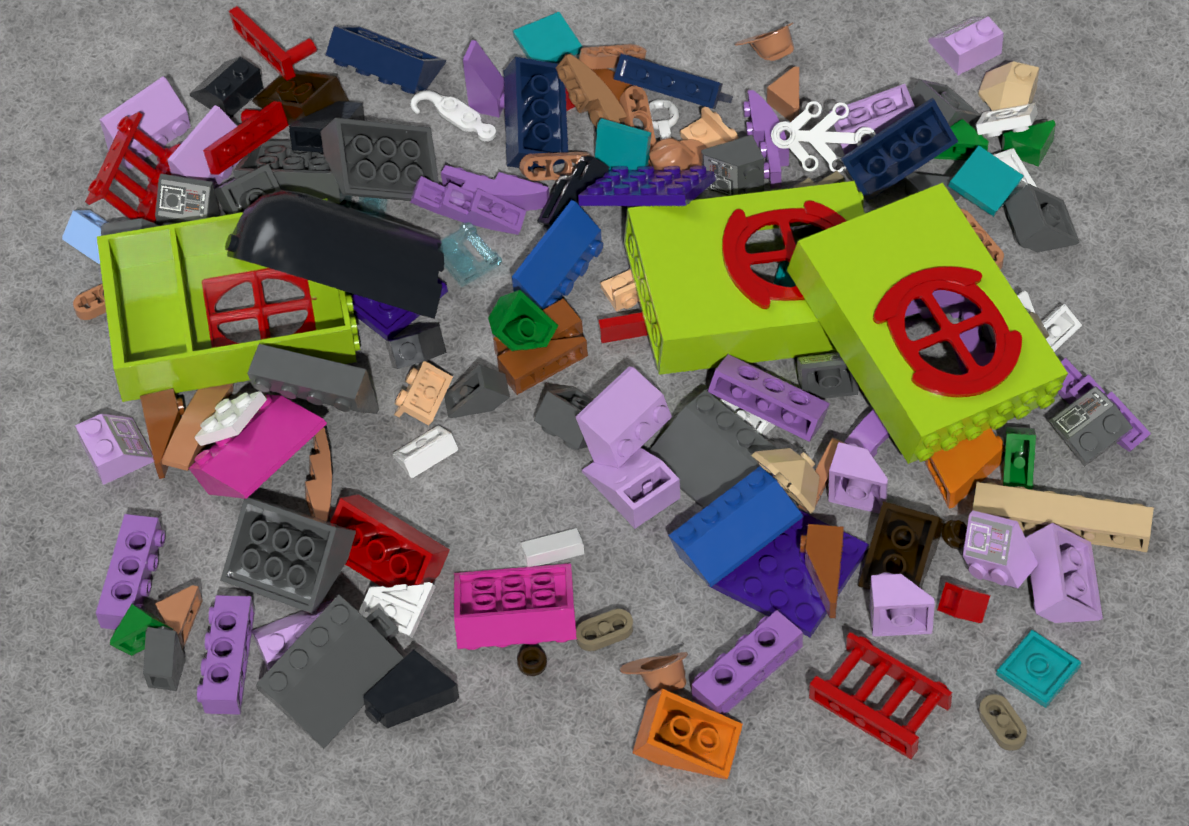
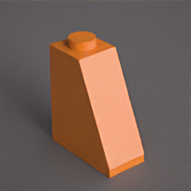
M990 428L983 431L974 440L969 441L965 439L960 441L951 450L944 451L942 449L935 452L932 457L925 461L949 509L955 507L976 487L977 482L981 483L1001 464L1004 445L1000 436H995Z

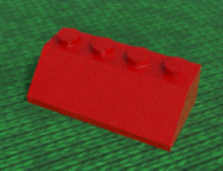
M359 494L340 498L330 522L356 531L349 558L345 565L377 585L386 588L403 584L413 586L424 585L426 582L433 583L441 573L450 551L447 547Z

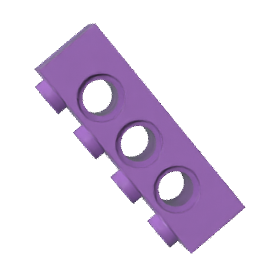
M729 354L716 368L708 389L709 393L809 442L822 426L830 403Z
M124 514L96 610V616L101 628L116 630L131 604L144 610L145 596L148 597L151 592L150 576L152 571L155 572L158 567V548L163 547L165 542V530H162L158 518Z
M216 595L214 607L209 609V624L212 625L211 631L206 632L205 649L208 652L207 658H202L201 675L204 676L203 684H199L197 688V701L202 703L205 714H241L252 636L251 631L255 614L251 596ZM234 627L231 630L225 631L226 628ZM224 653H230L227 656L221 657ZM220 679H226L224 682L216 683Z
M778 610L769 617L765 616L759 621L755 630L749 635L745 634L739 638L731 651L727 654H721L708 671L701 672L694 678L692 682V699L705 708L721 715H726L803 647V632ZM765 643H769V644H771L772 646H770V647H764V646H761V645H762V644H765ZM742 662H749V663H751V664H750V665H747V666H744V665H741L740 663H742ZM725 680L729 681L730 683L719 684L718 682Z

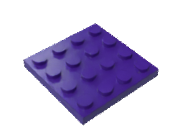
M627 166L613 167L610 172L605 173L603 178L597 179L593 185L587 186V189L578 195L579 206H686L714 183L716 177L714 171H706V166L690 167V170H680L679 166L664 167V171L654 170L653 166H642L638 170H628Z
M800 511L803 518L711 588L768 617L778 610L798 627L804 635L811 638L827 614V611L805 565V553H800L801 535H807L808 524L831 525ZM845 532L843 536L838 596L869 551V544Z

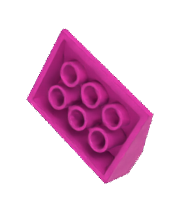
M264 395L267 400L239 435L216 441V444L209 450H204L195 457V463L189 467V470L209 495L247 499L315 436L327 422L281 395Z
M571 563L454 573V622L457 649L475 650L480 647H507L514 644L535 645L539 642L550 641L562 643L577 639Z

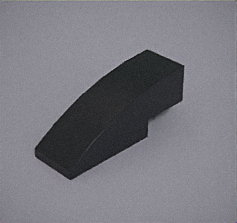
M581 156L572 175H560L537 223L552 226L569 202L573 200L579 205L578 195L585 191L587 186L593 185L597 179L603 178L610 167L595 157Z

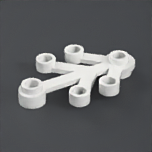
M811 101L806 105V109L791 123L780 122L776 124L772 130L771 138L777 147L781 149L789 148L802 162V166L807 172H815L819 167V162L815 156L808 155L799 142H810L829 163L833 173L835 171L842 173L844 172L843 166L839 170L833 169V163L837 160L841 161V157H837L826 143L857 144L860 146L863 144L861 139L864 135L873 137L876 133L869 127H863L857 133L826 132L838 120H844L849 116L850 110L842 102L835 104L833 111L810 131L800 130L811 118L816 119L822 114L821 105L816 101ZM816 105L819 107L818 113L810 114L809 108ZM840 106L846 108V113L843 116L836 114V110ZM783 131L790 132L788 140L780 138ZM809 159L815 160L816 163L812 169L807 168L805 165Z

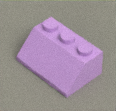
M161 77L100 119L108 151L118 132L117 125L120 120L137 112L143 115L137 128L162 148L177 136L183 135L191 127L187 110L165 77ZM132 138L128 148L137 156L145 160L153 154ZM124 158L120 163L127 170H130L132 167H134Z
M902 84L848 104L849 116L844 120H838L834 127L836 132L857 133L859 129L869 127L877 135L913 111L915 106L906 85ZM840 107L836 110V114L839 116H843L846 113L845 107ZM864 135L861 141L864 143L872 137ZM841 144L845 155L858 147L857 144Z
M215 105L169 157L168 164L172 176L210 181L213 183L214 189L224 179L226 180L230 177L233 168L238 162L221 174L213 175L210 173L203 152L205 148L237 127L220 107Z
M630 366L576 416L594 463L620 468L672 418L664 395L634 367Z
M1054 523L1027 536L1026 540L1038 562L1030 576L1036 614L1054 623L1099 621L1103 619L1091 542Z
M334 599L321 603L315 614L301 611L251 631L268 671Z

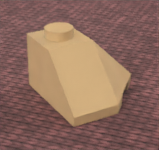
M1013 61L988 71L984 76L978 95L983 102L988 104L992 111L1031 104L1037 89L1039 67Z
M791 448L755 451L751 455L759 466L777 480L792 500L809 513L815 510L820 477L812 468L815 463L804 452L799 455Z

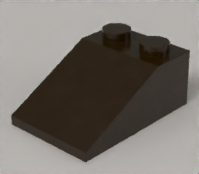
M294 70L295 77L288 81L279 75L252 99L253 103L261 109L273 101L281 102L288 125L337 101L349 102L337 76Z
M883 501L858 587L870 590L871 575L891 573L902 574L921 588L937 550L942 526L945 521L935 515Z

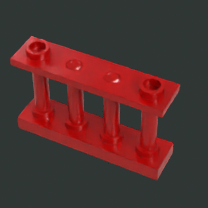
M137 112L129 117L125 116L118 123V132L96 179L89 185V194L85 202L90 205L104 199L129 218V220L144 219L154 223L156 220L155 212L160 174L171 175L168 159L180 144L169 149L162 148L137 128L143 116L140 112ZM132 138L157 156V161L159 162L155 169L128 148ZM123 158L148 177L149 184L146 190L118 169ZM113 179L139 198L140 204L137 210L109 190Z
M850 632L847 635L846 651L850 654L829 680H823L817 675L809 684V699L909 759H912L918 751L919 736L916 735V732L936 705L947 711L949 710L952 692L945 684L939 681L934 682L873 646L867 638L858 637ZM860 659L875 667L855 695H848L839 689V686ZM885 675L900 682V685L881 710L875 711L865 705L864 702ZM912 689L926 699L907 725L900 726L890 720V717Z

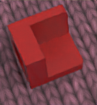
M945 582L937 610L955 618L982 623L991 595L973 588Z

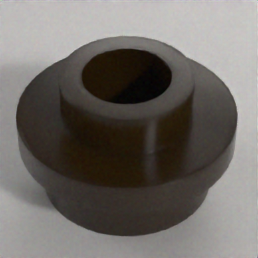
M949 520L942 526V536L946 544L953 549H960L965 545L967 525L960 520Z
M536 647L525 648L517 658L518 669L524 675L537 676L546 669L547 657L543 651ZM532 660L537 662L535 665H528L527 663Z

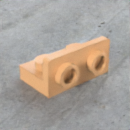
M708 107L701 109L702 118L680 131V136L683 140H698L705 144L707 148L739 139L736 131L732 128L729 129L723 123L719 114L712 112Z
M631 269L601 282L602 291L616 311L623 308H632L639 302Z
M426 361L422 362L417 369L412 367L405 379V382L408 383L406 390L402 389L394 404L398 407L394 415L400 417L405 412L429 426L438 411L453 376Z

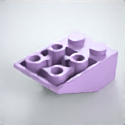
M639 448L620 468L593 462L582 469V473L634 529L680 499V479L662 460L642 448Z

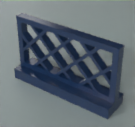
M625 54L620 55L614 80L712 109H716L718 100L730 104L732 102V95L721 92L723 83Z

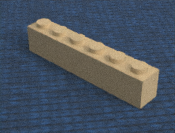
M977 482L972 511L1017 521L1025 535H1031L1054 523L1094 545L1147 552L1154 508L1146 507L1142 504L1119 503L1110 499L1098 500L1086 498L1082 495L1070 496L1057 494L1053 491L1042 492L1028 490L1024 487L1001 486L992 482Z

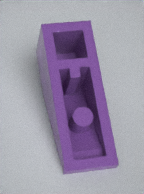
M471 40L463 58L469 107L480 114L499 118L503 108L505 109L504 78L478 42Z

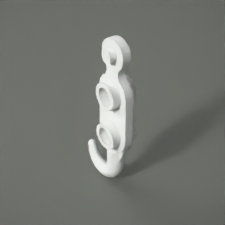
M424 90L415 94L411 99L410 106L416 114L420 113L417 103L421 100H429L435 105L443 118L459 129L466 132H476L478 138L482 141L488 142L496 137V129L493 125L482 123L478 112L454 97H446L431 90Z

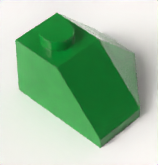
M521 290L501 296L488 317L492 334L511 351L547 347L559 326Z

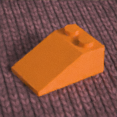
M661 689L647 701L632 753L659 765L728 779L743 724Z

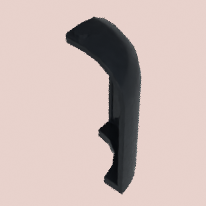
M281 190L261 196L246 208L233 234H230L227 238L225 250L228 251V257L281 271L424 317L435 319L442 290V284L437 283L439 271L442 272L444 270V253L438 250L442 243L436 235L305 193Z

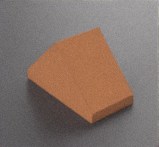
M793 67L767 87V103L790 122L799 116V67Z
M195 585L155 603L160 620L173 628V631H177L182 650L203 601L199 587Z

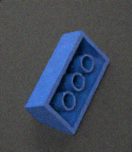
M573 200L569 202L512 276L513 292L521 290L541 310L560 301L564 295L568 296L573 289L576 279L586 273L589 262L593 257H598L603 249L601 229L577 202Z
M759 466L668 536L679 558L712 587L803 518V515L777 480Z

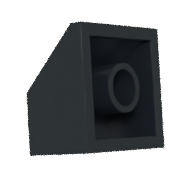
M242 57L225 61L189 93L190 97L210 110L215 105L220 107L231 118L264 89L260 69Z

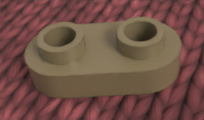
M614 609L587 619L576 628L577 644L583 650L595 651L622 641L633 632V618L626 610ZM616 625L623 626L620 630L614 629ZM591 635L596 637L593 640L586 639L588 636Z
M997 694L988 695L983 698L980 703L979 716L997 744L1009 751L1020 749L1026 742L1027 729L1005 697ZM997 711L999 715L992 716L989 712ZM1013 734L1016 738L1008 739L1006 735Z

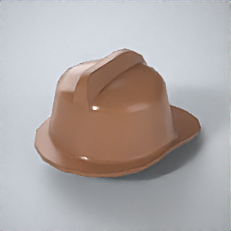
M793 22L778 30L738 41L735 45L750 43L761 58L770 61L778 60L794 51L789 26Z
M671 138L662 139L654 145L649 153L648 166H653L654 170L664 171V167L679 166L680 170H690V167L701 166V150L707 149V146L693 139L682 141Z
M681 652L670 656L634 660L623 665L620 671L624 674H640L647 686L656 692L661 689L669 692L675 691L686 685L683 659L687 657L688 653Z

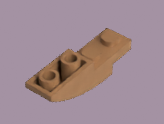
M571 54L566 55L556 69L560 80L564 83L569 93L571 102L576 106L579 114L588 111L590 119L596 128L601 118L621 124L627 115L612 91L582 61Z

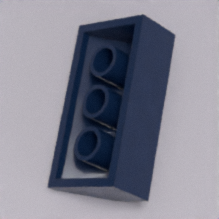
M358 25L334 26L325 56L334 59L333 63L342 67L350 65L355 67V72L361 75L371 76L372 74L378 76L379 82L387 85L398 84L401 86L400 90L410 94H415L416 91L427 90L446 63L445 59Z
M514 57L503 71L507 167L520 168L521 160L528 154L568 152L566 87L558 76L556 67L559 64ZM559 159L553 165L563 164L565 161ZM533 161V165L528 166V170L544 168L545 166H539Z
M931 98L840 158L850 181H855L858 192L861 191L864 200L868 202L958 143V140L936 101Z

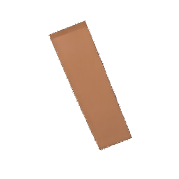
M233 383L197 390L171 437L162 458V465L186 471L189 470V467L195 462V457L208 445L200 446L194 438L202 429L200 425L216 412L215 407L218 403L231 396Z
M322 428L313 436V446L316 454L309 455V472L312 480L305 482V499L311 516L329 522L332 499V470L325 428Z

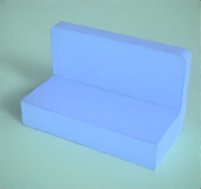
M73 210L62 239L100 264L97 236H101V226L109 222L91 210Z

